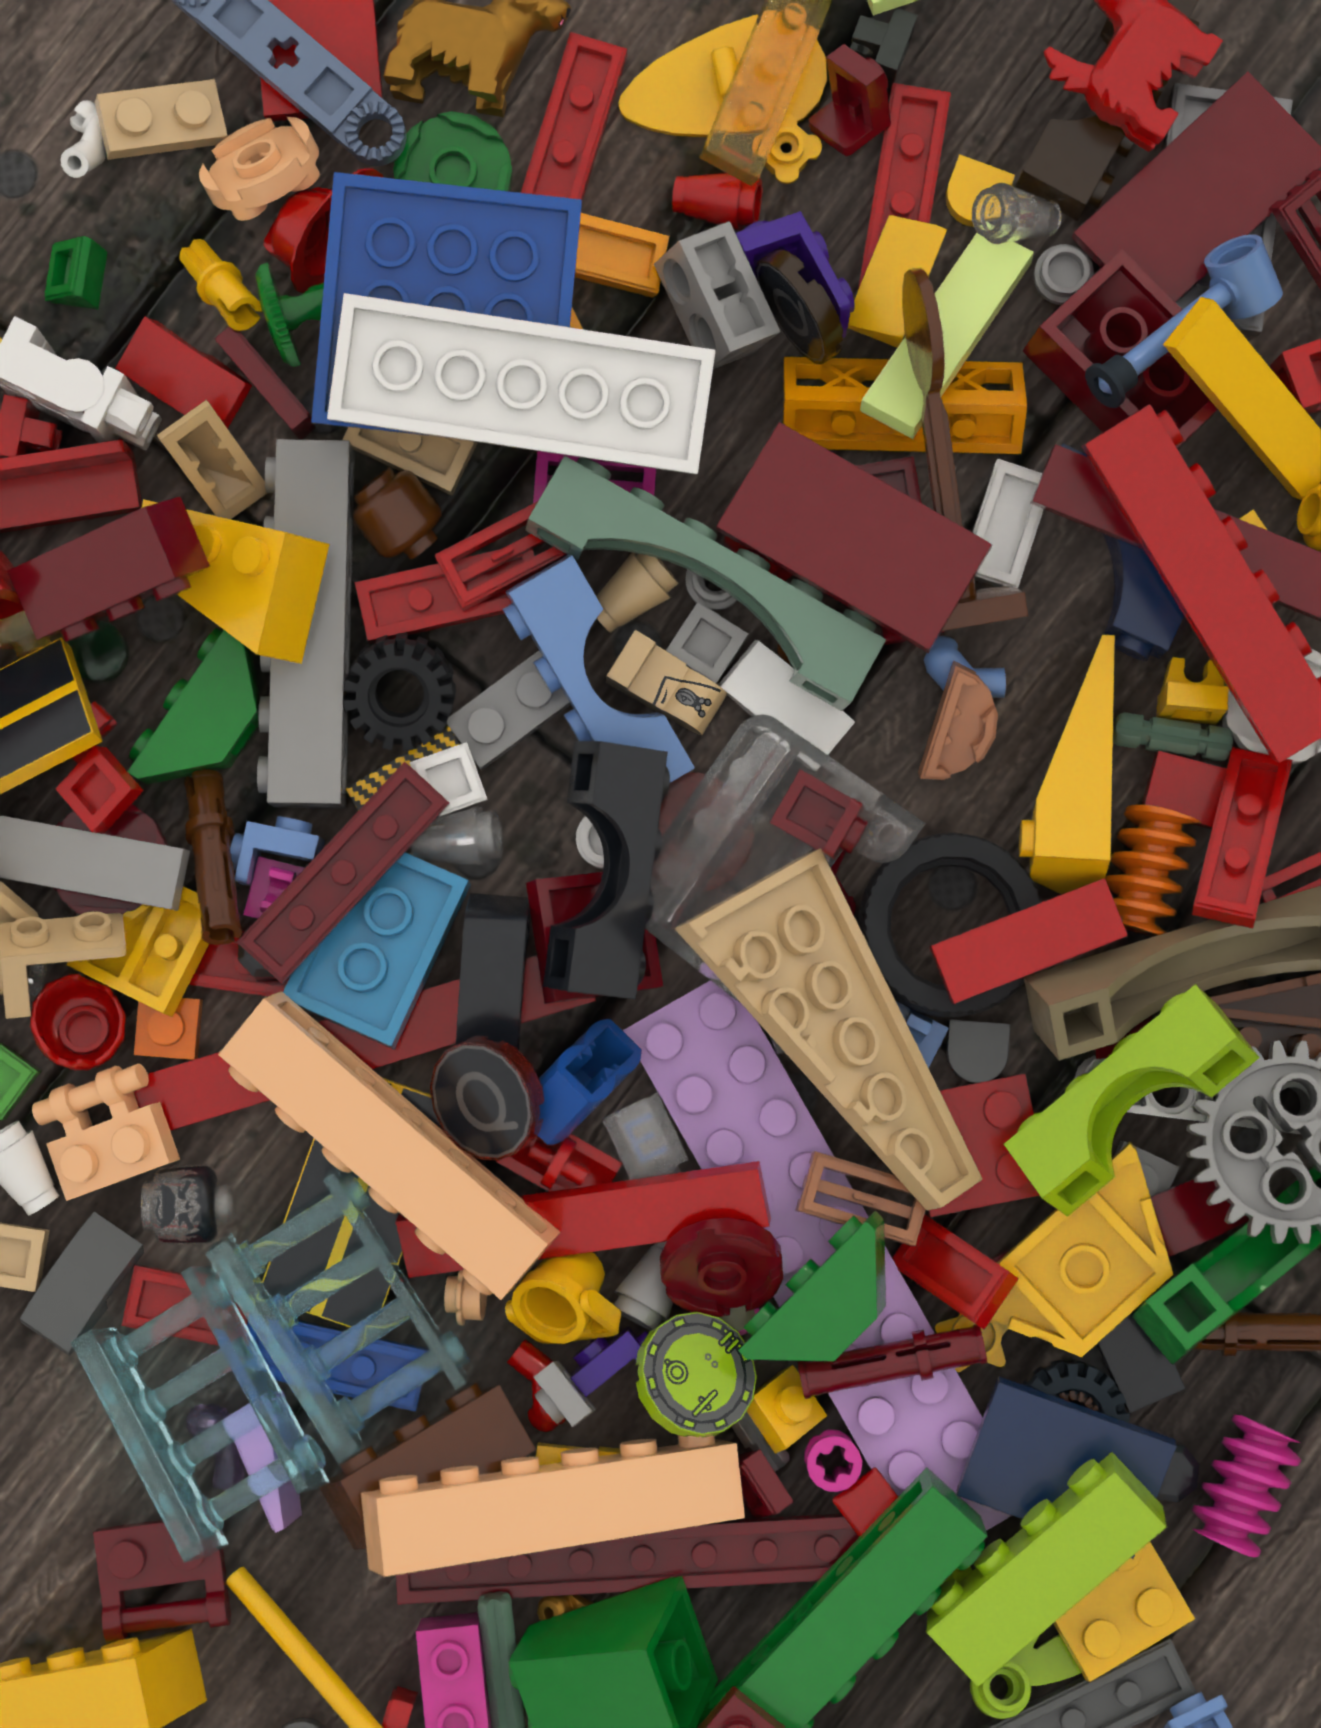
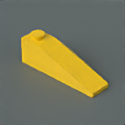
M1102 635L1036 798L1032 820H1021L1019 857H1030V877L1034 882L1059 894H1065L1105 878L1110 863L1115 635Z

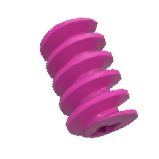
M1233 1415L1231 1421L1244 1433V1437H1223L1221 1443L1234 1455L1233 1461L1213 1460L1211 1466L1225 1480L1223 1484L1203 1482L1201 1488L1210 1496L1214 1504L1213 1506L1193 1505L1191 1511L1205 1524L1203 1529L1193 1530L1236 1552L1256 1558L1260 1556L1261 1549L1248 1535L1249 1533L1263 1535L1270 1533L1271 1526L1258 1514L1259 1510L1278 1512L1282 1505L1268 1490L1269 1488H1290L1292 1482L1278 1467L1279 1465H1300L1301 1458L1288 1445L1289 1442H1301L1243 1415Z

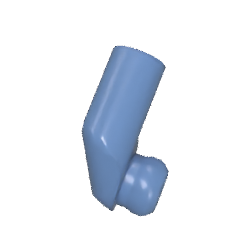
M939 636L930 652H926L924 657L926 671L943 691L952 663L956 661L976 672L989 687L992 698L1005 697V669L973 668L957 650L958 643L953 638Z

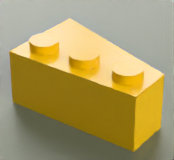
M143 499L141 508L157 502ZM186 509L210 567L189 576L188 579L192 587L177 595L255 654L302 664L330 544L279 530Z

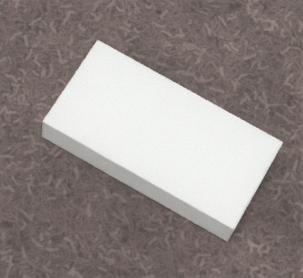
M997 458L972 533L992 544L990 552L974 577L976 581L995 587L1013 586L1018 589L1044 510L1030 504L1042 473Z

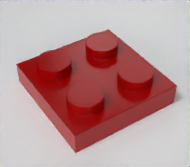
M1018 1074L939 1090L983 1180L942 1208L927 1210L928 1216L935 1217L1040 1196L1004 1146V1143L1018 1133L1020 1125L1027 1118L1034 1115L1026 1075Z

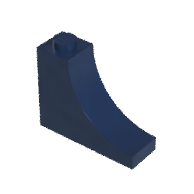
M1061 444V447L1087 457L1085 453L1066 444ZM1102 533L1108 545L1114 571L1113 606L1104 634L1115 635L1116 642L1114 647L1130 657L1147 661L1151 655L1159 659L1169 650L1184 615L1145 550Z

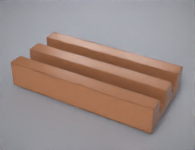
M812 1152L807 1175H805L802 1185L801 1198L798 1199L795 1211L840 1225H844L853 1215L861 1223L867 1219L815 1203L816 1192L908 1219L906 1230L884 1224L885 1238L909 1246H916L926 1210L916 1198L914 1199L913 1206L910 1207L820 1179L823 1168L912 1195L895 1175L820 1152Z

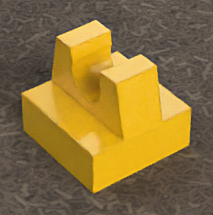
M1172 657L1167 666L1161 692L1157 696L1156 717L1216 725L1228 710L1229 688L1224 686V680L1211 660H1208L1203 670V681L1195 683L1188 680L1184 674L1185 659Z

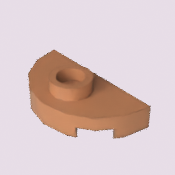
M956 661L952 663L918 770L920 779L945 780L951 778L952 774L966 770L975 761L979 763L984 759L996 738L998 713L989 687L974 670Z

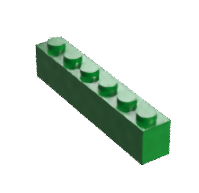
M926 1467L716 1686L697 1727L734 1686L786 1728H812L814 1724L813 1717L828 1702L836 1704L849 1693L857 1678L855 1673L871 1657L874 1660H878L893 1647L899 1636L898 1629L913 1613L919 1616L932 1607L941 1594L942 1587L940 1585L956 1569L964 1571L977 1560L985 1546L983 1540L987 1537L981 1516Z

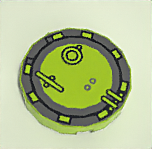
M700 1312L675 1315L649 1332L637 1353L636 1365L639 1364V1381L636 1382L639 1399L654 1421L672 1434L683 1437L690 1435L703 1438L715 1436L743 1418L754 1399L757 1375L753 1360H747L738 1351L745 1343L739 1332L721 1318Z

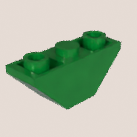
M215 628L208 635L197 654V658L202 663L189 681L181 678L166 697L163 708L168 713L155 731L150 728L146 729L133 745L129 753V759L134 761V763L127 772L145 784L192 776V772L202 769L217 771L231 768L259 727L260 694L251 650L225 630L221 631Z
M874 1211L863 1223L853 1215L828 1240V1243L836 1251L821 1266L811 1258L785 1284L793 1294L778 1309L768 1301L743 1328L751 1337L738 1350L747 1360L835 1361L878 1318L886 1307L884 1218Z

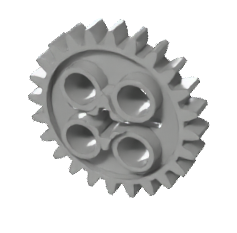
M1279 1040L1270 1043L1268 1060H1264L1260 1052L1253 1046V1050L1260 1058L1215 1094L1216 1097L1213 1101L1197 1099L1193 1102L1192 1106L1204 1114L1206 1119L1205 1123L1188 1125L1186 1131L1203 1138V1146L1194 1148L1186 1153L1188 1158L1205 1160L1207 1168L1193 1178L1194 1182L1204 1183L1213 1181L1216 1189L1209 1195L1206 1203L1210 1206L1227 1200L1231 1204L1224 1220L1227 1224H1232L1245 1215L1249 1217L1247 1235L1250 1237H1256L1266 1224L1270 1225L1272 1242L1282 1244L1288 1228L1293 1227L1299 1244H1307L1311 1237V1225H1315L1321 1233V1188H1318L1312 1181L1308 1170L1295 1153L1291 1152L1281 1155L1278 1152L1276 1146L1283 1140L1276 1127L1256 1109L1253 1099L1259 1096L1266 1102L1272 1116L1283 1131L1287 1133L1298 1130L1303 1138L1296 1146L1310 1165L1321 1173V1154L1319 1152L1321 1140V1052L1316 1056L1315 1060L1309 1059L1307 1042L1300 1041L1294 1047L1292 1056L1287 1057L1284 1047ZM1294 1081L1300 1083L1309 1093L1310 1104L1308 1110L1301 1116L1288 1113L1280 1103V1092L1286 1082ZM1237 1119L1252 1121L1260 1131L1261 1140L1258 1148L1253 1153L1246 1154L1238 1151L1230 1140V1129ZM1283 1168L1291 1171L1299 1181L1300 1190L1298 1196L1289 1204L1278 1202L1269 1191L1271 1175L1278 1169Z

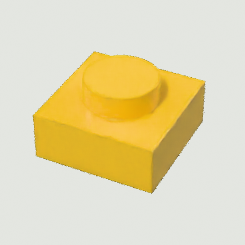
M794 1365L781 1370L754 1392V1399L747 1409V1413L775 1454L790 1447L827 1417L815 1396L805 1399L800 1374Z

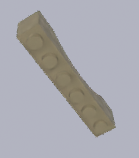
M1321 886L1259 904L1253 929L1210 919L1024 976L1034 1032L1058 1060H1063L1119 1042L1133 1027L1161 1010L1168 1000L1178 994L1185 993L1195 984L1202 991H1206L1217 986L1248 978L1287 972L1321 970Z

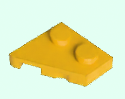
M183 886L178 911L142 904L136 910L125 912L123 914L127 953L125 956L67 962L66 965L165 1015L173 1017L209 945L201 936V913L197 892Z

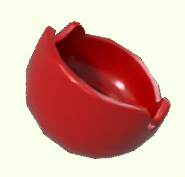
M68 974L46 983L32 1002L30 1028L37 1047L46 1058L62 1067L72 1070L89 1071L110 1061L124 1042L126 1014L117 996L109 986L87 979L80 974Z

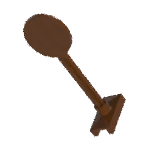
M922 268L909 269L904 274L902 309L911 365L918 385L923 392L921 420L933 509L963 527L948 414L940 396V389L944 380L945 355L939 309L933 286L927 273ZM973 578L942 631L1027 617L1028 610L1025 592L1013 586L976 590L975 579Z

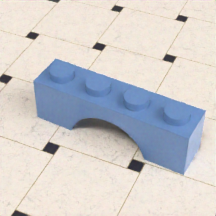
M573 555L563 557L505 591L512 604L502 610L520 640L531 635L543 656L533 663L551 694L560 688L563 690L573 708L564 716L578 741H603L668 752L666 767L669 770L670 783L695 769L665 715L660 712L632 714L616 710L603 702L591 687L584 667V646L588 632L602 612L603 607Z

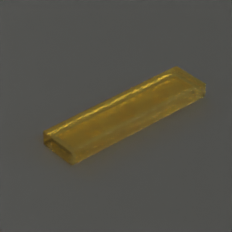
M832 0L764 1L702 149L700 159L750 186L760 178Z

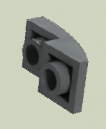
M93 1212L40 1284L20 1317L21 1323L70 1356L108 1309L106 1300L144 1254L143 1244L96 1212Z

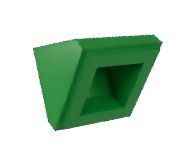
M85 236L55 242L52 245L44 294L45 301L99 310L108 252L93 239Z

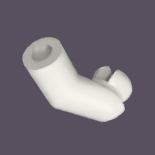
M90 100L81 101L74 109L77 114L70 118V124L74 130L82 132L83 136L79 142L66 149L60 159L64 172L74 178L84 176L102 164L106 158L96 106Z

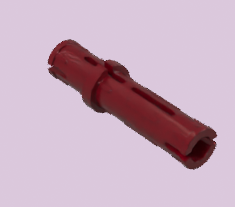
M974 1324L972 1327L926 1336L924 1330L911 1332V1339L844 1351L835 1361H797L804 1397L808 1399L815 1395L865 1387L871 1384L920 1375L921 1381L934 1379L933 1372L979 1363L981 1365L987 1364L981 1328Z

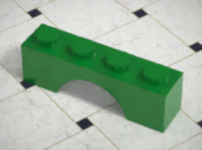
M1313 1167L1308 1172L1315 1185L1321 1188V1173ZM1295 1181L1275 1199L1283 1204L1293 1202L1300 1190L1299 1181ZM1246 1223L1222 1244L1199 1261L1192 1263L1147 1299L1132 1318L1171 1365H1173L1320 1247L1321 1233L1317 1227L1311 1225V1237L1307 1244H1299L1293 1227L1288 1228L1283 1243L1276 1244L1272 1242L1270 1225L1265 1224L1262 1231L1256 1237H1250L1247 1235L1248 1223Z

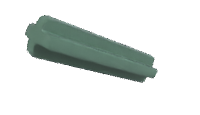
M503 1591L485 1593L478 1599V1616L491 1727L526 1728L523 1701L519 1690L512 1686L509 1677L508 1661L517 1647L511 1596Z

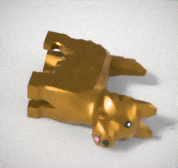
M413 0V4L404 11L402 19L397 24V45L388 55L383 75L386 84L391 85L390 92L395 99L423 104L425 90L421 86L422 81L437 71L438 75L442 78L450 76L451 83L462 82L465 87H468L469 94L476 96V111L478 113L504 117L507 106L505 95L516 75L530 38L536 31L555 32L560 30L570 15V4L564 0H492L491 4L478 7L443 0Z

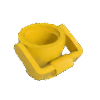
M593 1252L544 1259L535 1270L528 1272L513 1292L512 1300H508L505 1306L507 1319L535 1341L544 1344H566L573 1341L616 1336L619 1332L621 1310L599 1293L604 1281L605 1272L603 1264Z

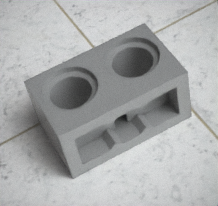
M730 221L679 240L654 263L691 346L716 350L713 369L753 354L781 332Z

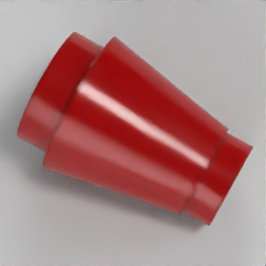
M747 171L692 175L688 177L677 176L672 194L673 212L684 213L687 216L717 225L730 221L733 229L740 232L743 226H749L759 221L763 194L762 180L749 177Z

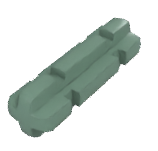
M1123 712L1117 715L1114 722L1113 743L1117 746L1137 748L1141 744L1145 745V750L1155 752L1159 750L1193 757V755L1196 756V753H1200L1202 759L1222 762L1228 759L1231 754L1233 732L1229 728L1211 725L1206 727V729H1201L1198 723L1152 717V719L1150 718L1149 721L1144 720V715Z

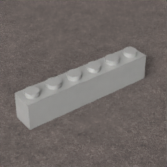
M276 439V457H266L265 488L266 493H275L274 517L265 516L263 527L330 544L302 664L260 655L261 671L270 673V696L260 697L259 730L261 733H269L268 757L259 756L257 787L259 793H267V803L274 808L346 809L347 791L345 789L347 788L349 710L345 711L344 698L346 691L344 686L350 670L353 553L352 513L354 511V499L352 497L354 496L355 452L349 440Z

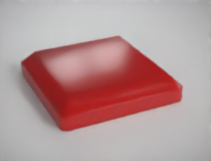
M873 1467L857 1479L856 1483L833 1497L832 1501L860 1537L897 1499L898 1495L880 1471Z

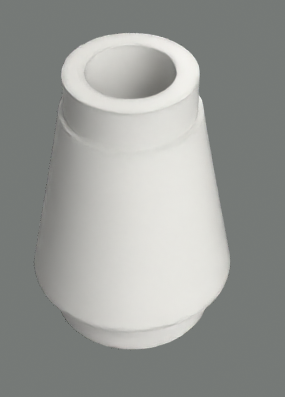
M18 1120L0 1130V1185L19 1206L23 1207L27 1215H31L59 1197V1194L53 1186V1180L33 1130L26 1132Z

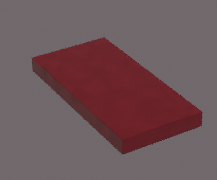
M1247 72L1073 233L1071 238L1100 268L1123 249L1177 303L1208 274L1204 259L1210 251L1230 239L1250 235L1273 214L1269 208L1277 200H1285L1289 196L1287 192L1295 185H1303L1307 182L1305 178L1313 170L1321 169V146Z
M780 422L716 526L718 532L927 653L932 649L992 548L990 542Z

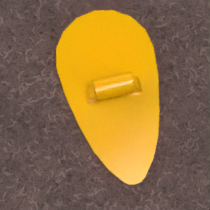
M779 14L753 15L711 30L656 59L638 74L621 94L619 111L622 117L630 123L650 131L673 136L732 137L767 133L773 127V119L777 114L782 112L792 113L796 116L798 124L804 121L818 106L827 83L826 56L816 36L800 22Z

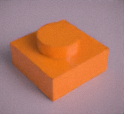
M182 998L173 1017L165 1015L138 1001L134 1055L198 1059L203 1000Z

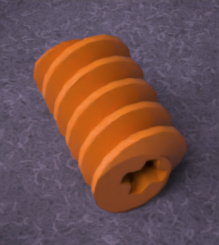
M1145 804L1130 805L1125 808L1124 816L1138 826V828L1121 829L1118 832L1117 838L1121 843L1130 848L1131 851L1114 852L1110 859L1111 863L1123 871L1124 874L1108 875L1105 877L1109 890L1118 896L1113 898L1125 930L1155 937L1168 933L1155 924L1156 917H1173L1177 911L1162 900L1163 894L1182 893L1183 890L1180 884L1168 877L1169 872L1189 870L1190 863L1175 854L1176 848L1195 847L1197 840L1182 831L1183 824H1198L1201 822L1191 816L1163 807Z

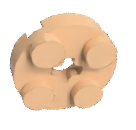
M287 117L291 126L276 128L272 119L268 118L246 125L219 142L212 150L217 161L211 166L209 172L204 164H202L199 171V179L211 202L217 208L231 210L235 219L245 221L257 217L266 209L268 203L281 198L290 191L298 192L312 186L320 176L316 166L319 148L307 124L299 118Z

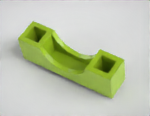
M1195 984L1185 993L1178 994L1168 1000L1162 1007L1160 1014L1139 1032L1130 1034L1120 1040L1114 1047L1112 1054L1091 1072L1082 1074L1071 1081L1065 1093L1043 1112L1036 1113L1027 1118L1020 1125L1018 1133L1004 1143V1146L1041 1198L1068 1217L1115 1178L1111 1153L1114 1134L1125 1113L1137 1101L1154 1091L1170 1087L1193 1089L1212 1098L1260 1057L1221 1008Z

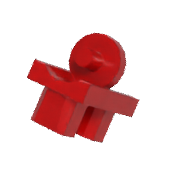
M529 1129L527 1130L526 1137L515 1151L499 1157L496 1161L548 1192L611 1183L622 1165L621 1161L572 1133L560 1143L547 1145Z

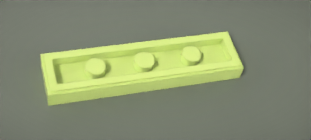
M983 225L979 228L935 292L943 332L945 355L944 380L940 389L941 397L1028 270L1033 259V251ZM905 336L861 400L860 411L913 439L922 426L923 392L913 372Z

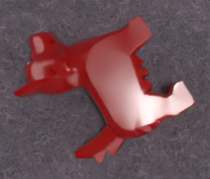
M1093 0L1097 7L1113 23V37L1095 65L1079 62L1049 46L1043 52L1048 66L1052 69L1049 78L1054 81H1065L1064 90L1084 94L1090 109L1097 114L1101 121L1122 128L1130 141L1150 152L1156 144L1158 145L1164 139L1179 114L1172 108L1160 110L1156 107L1152 90L1158 91L1163 85V80L1168 81L1172 77V70H1177L1194 79L1202 67L1210 63L1223 40L1213 33L1206 34L1202 32L1185 14L1167 0Z

